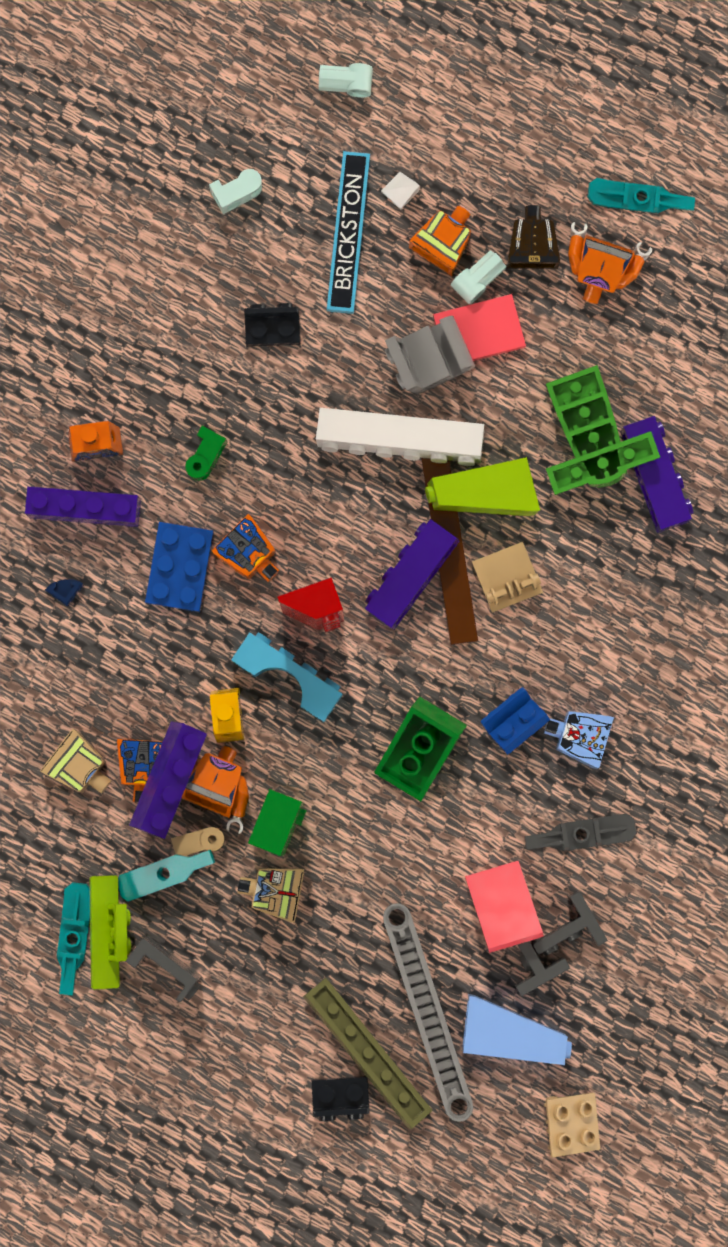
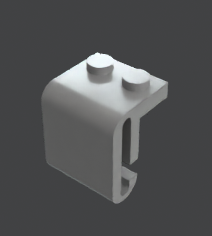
M454 316L442 318L439 320L440 324L433 327L428 325L402 339L393 336L385 340L388 347L385 349V353L390 363H395L399 373L396 374V378L402 389L406 388L409 392L420 394L475 367Z

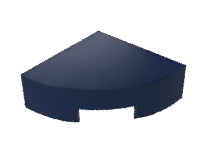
M64 579L50 584L45 591L68 607L84 584L74 579Z

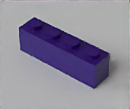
M655 416L623 426L620 432L624 441L650 431L652 432L660 458L633 468L656 532L659 533L688 523L692 519L693 508L688 498L685 499L681 489L684 488V483L680 473H675L672 465V463H675L673 452L670 447L666 448L663 440L665 437L664 427L661 422L656 421Z
M27 486L25 514L30 519L139 527L141 499L138 495Z
M431 519L427 524L423 522L414 534L417 538L411 546L407 544L398 555L400 561L395 568L390 567L382 577L384 583L378 590H372L365 601L367 603L365 609L393 630L397 628L460 542L455 536Z
M171 721L129 826L159 838H166L207 733L184 723Z

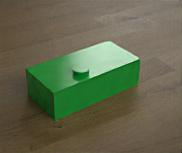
M269 789L248 844L278 856L285 855L296 825L301 826L307 812L306 809H303L305 803Z

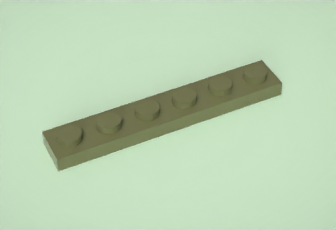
M324 978L303 996L409 1130L413 1129L433 1111L327 978Z

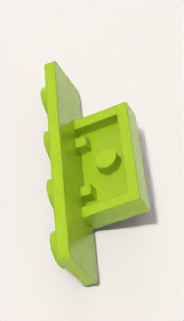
M116 875L90 877L92 989L119 988V961H126L127 955L131 952V941L129 937L127 938V926L130 925L131 916L129 909H127V904L118 903V876Z

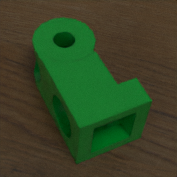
M201 426L197 436L202 442L195 455L189 457L185 464L187 474L196 481L207 479L228 443L225 437Z

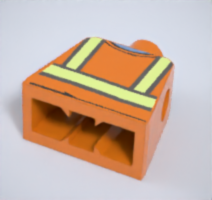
M457 206L451 216L439 210L411 238L409 249L452 276L470 239L471 230L465 227L464 224L471 214L461 206Z

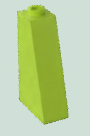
M527 457L434 477L427 483L428 487H425L427 501L432 503L434 510L515 516H533L540 511Z

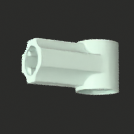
M354 63L349 65V67L320 65L319 90L347 92L352 97H369L371 95L373 68L363 63Z
M490 250L470 269L463 270L452 281L451 286L471 305L485 292L486 287L506 269V265L496 253Z

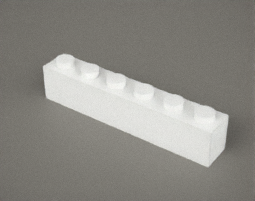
M320 408L316 442L318 447H322V450L327 452H337L338 449L349 450V453L355 455H364L365 452H372L384 458H390L392 455H401L404 459L413 461L419 460L421 457L431 458V461L435 463H447V460L458 461V464L463 466H474L475 463L481 464L484 424Z

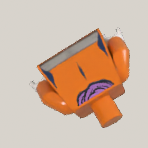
M575 222L571 225L568 258L572 273L578 276L577 281L587 284L582 298L587 302L598 304L603 290L614 293L616 289H624L638 277L645 260L652 252L650 247L647 253H642L639 250L642 242H639L634 250H630L586 235L587 224L584 225V230L581 232L574 229Z
M223 746L218 757L205 753L202 759L197 758L182 799L228 818L232 814L233 817L227 822V830L229 832L232 822H238L240 824L238 834H240L243 830L241 817H244L246 813L249 792L246 779L240 775L242 768L233 763L237 752L230 747Z

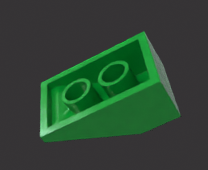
M419 697L411 706L374 774L421 802L467 725L422 697Z

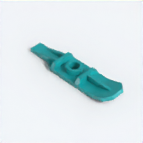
M595 178L588 185L587 198L592 205L650 213H660L670 208L694 211L695 197L672 194L661 186L611 181L601 178ZM637 193H645L647 196L646 200H638Z
M208 850L191 857L176 854L121 874L118 877L120 895L129 902L187 881L194 870L215 863L212 851ZM164 868L169 870V878L163 876L162 871Z
M72 882L64 889L57 959L62 969L59 994L73 996L76 971L85 960L90 921V887L84 883ZM71 933L76 934L78 937L75 944H70L67 940L68 935Z

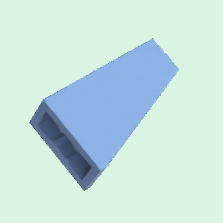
M468 994L462 1045L463 1053L565 1065V1058L570 1059L572 1042L567 1041L568 1036L476 995Z

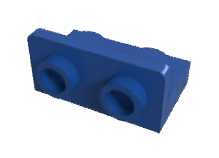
M521 687L483 718L481 724L489 736L508 755L550 721V718L531 699L528 692Z

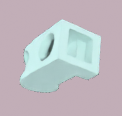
M246 169L240 173L237 179L223 186L217 180L209 184V188L222 214H225L257 197L262 191V179L260 174L254 169Z

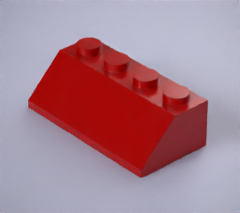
M332 577L277 597L283 614L314 629L320 630L324 628L325 632H330L340 628V622L344 621L343 608Z

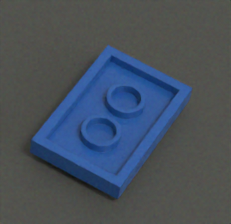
M159 522L145 599L146 604L200 612L214 534L213 530Z

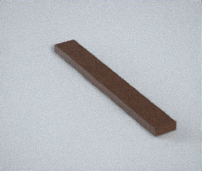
M421 458L425 487H428L427 483L434 477L452 474L449 460H447V463H435L431 461V458ZM428 503L431 520L460 541L439 569L450 644L458 645L477 642L478 635L458 512L434 510L432 503Z

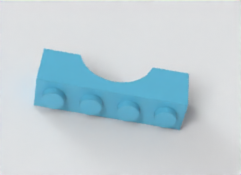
M249 632L231 661L254 677L269 670L288 672L297 679L301 686V708L322 722H325L342 697V693L338 691L341 686L329 678L325 682L315 676L318 672L306 663H303L302 666L292 661L295 657L293 654L282 647L277 651L270 646L272 641L258 632L255 636Z

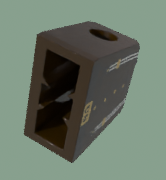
M528 205L525 207V219L514 221L506 269H558L560 255L554 222L551 219H541V206Z

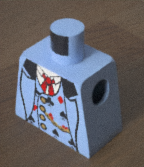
M568 711L564 722L550 718V721L546 723L544 734L559 738L556 747L557 751L591 768L598 769L614 717Z

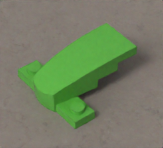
M598 365L546 383L559 421L575 455V458L546 468L555 495L588 483L590 487L597 488L612 486L621 481L627 474L628 469L660 458L651 431L622 442L620 441L615 418Z

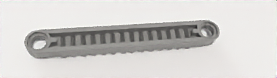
M394 903L389 905L383 914L388 937L445 1111L452 1120L457 1122L465 1121L473 1112V1102L411 913L403 904ZM394 909L402 910L405 914V921L401 925L396 926L389 921V914ZM455 1099L466 1101L467 1109L463 1114L458 1115L452 1112L451 1103Z

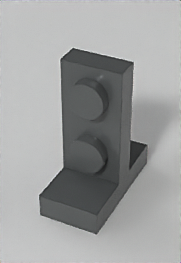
M576 891L568 896L579 916L532 942L531 945L536 954L539 955L543 952L544 956L553 953L559 949L558 943L568 939L571 942L582 936V929L584 928L587 929L595 945L600 946L608 941L580 891Z
M529 941L518 944L517 946L523 954L518 958L526 972L532 970L533 974L514 985L519 994L523 996L569 970L570 966L566 959L561 957L544 967Z

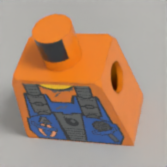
M103 421L69 427L68 437L72 462L123 455L120 427L115 424Z
M249 514L212 550L215 557L247 579H250L258 572L269 582L280 571L269 560L276 553L274 547Z
M117 739L121 784L134 785L133 802H139L162 741Z

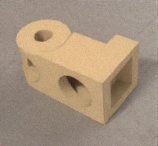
M209 827L171 838L175 855L179 854L189 857L190 854L204 850L218 851L224 845L225 836L220 829Z

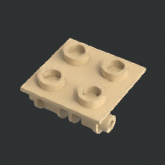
M523 542L472 561L492 613L543 593L540 586V578L534 571Z
M595 1093L560 1098L557 1096L546 1097V1103H544V1107L547 1110L546 1124H548L546 1132L549 1133L550 1145L548 1149L552 1158L600 1150Z

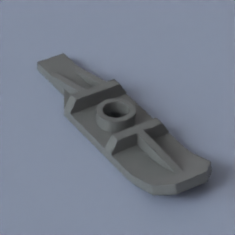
M626 813L561 823L548 833L525 836L527 850L551 846L561 851H569L632 841L637 834L635 819ZM579 829H583L586 832V837L583 840H579L576 837V832Z

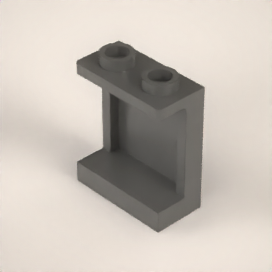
M150 936L144 937L126 960L128 964L136 968L148 956L182 982L185 987L176 998L178 1002H182L185 998L190 1000L201 987V984L197 982L201 976Z

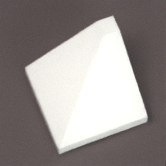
M399 172L381 192L401 210L419 192L420 186Z

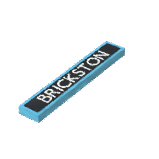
M343 151L327 312L354 314L370 154Z

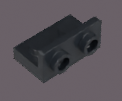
M291 303L277 304V307L266 308L264 304L250 305V308L244 309L246 347L300 345L299 307H293Z
M367 1076L311 1080L313 1117H319V1121L336 1120L338 1115H347L349 1120L363 1119L364 1114L370 1113Z

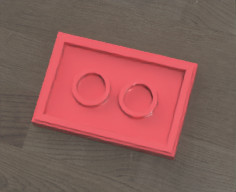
M512 294L433 314L435 325L440 324L439 320L442 318L454 316L473 361L526 347Z
M519 861L465 876L489 953L544 937Z

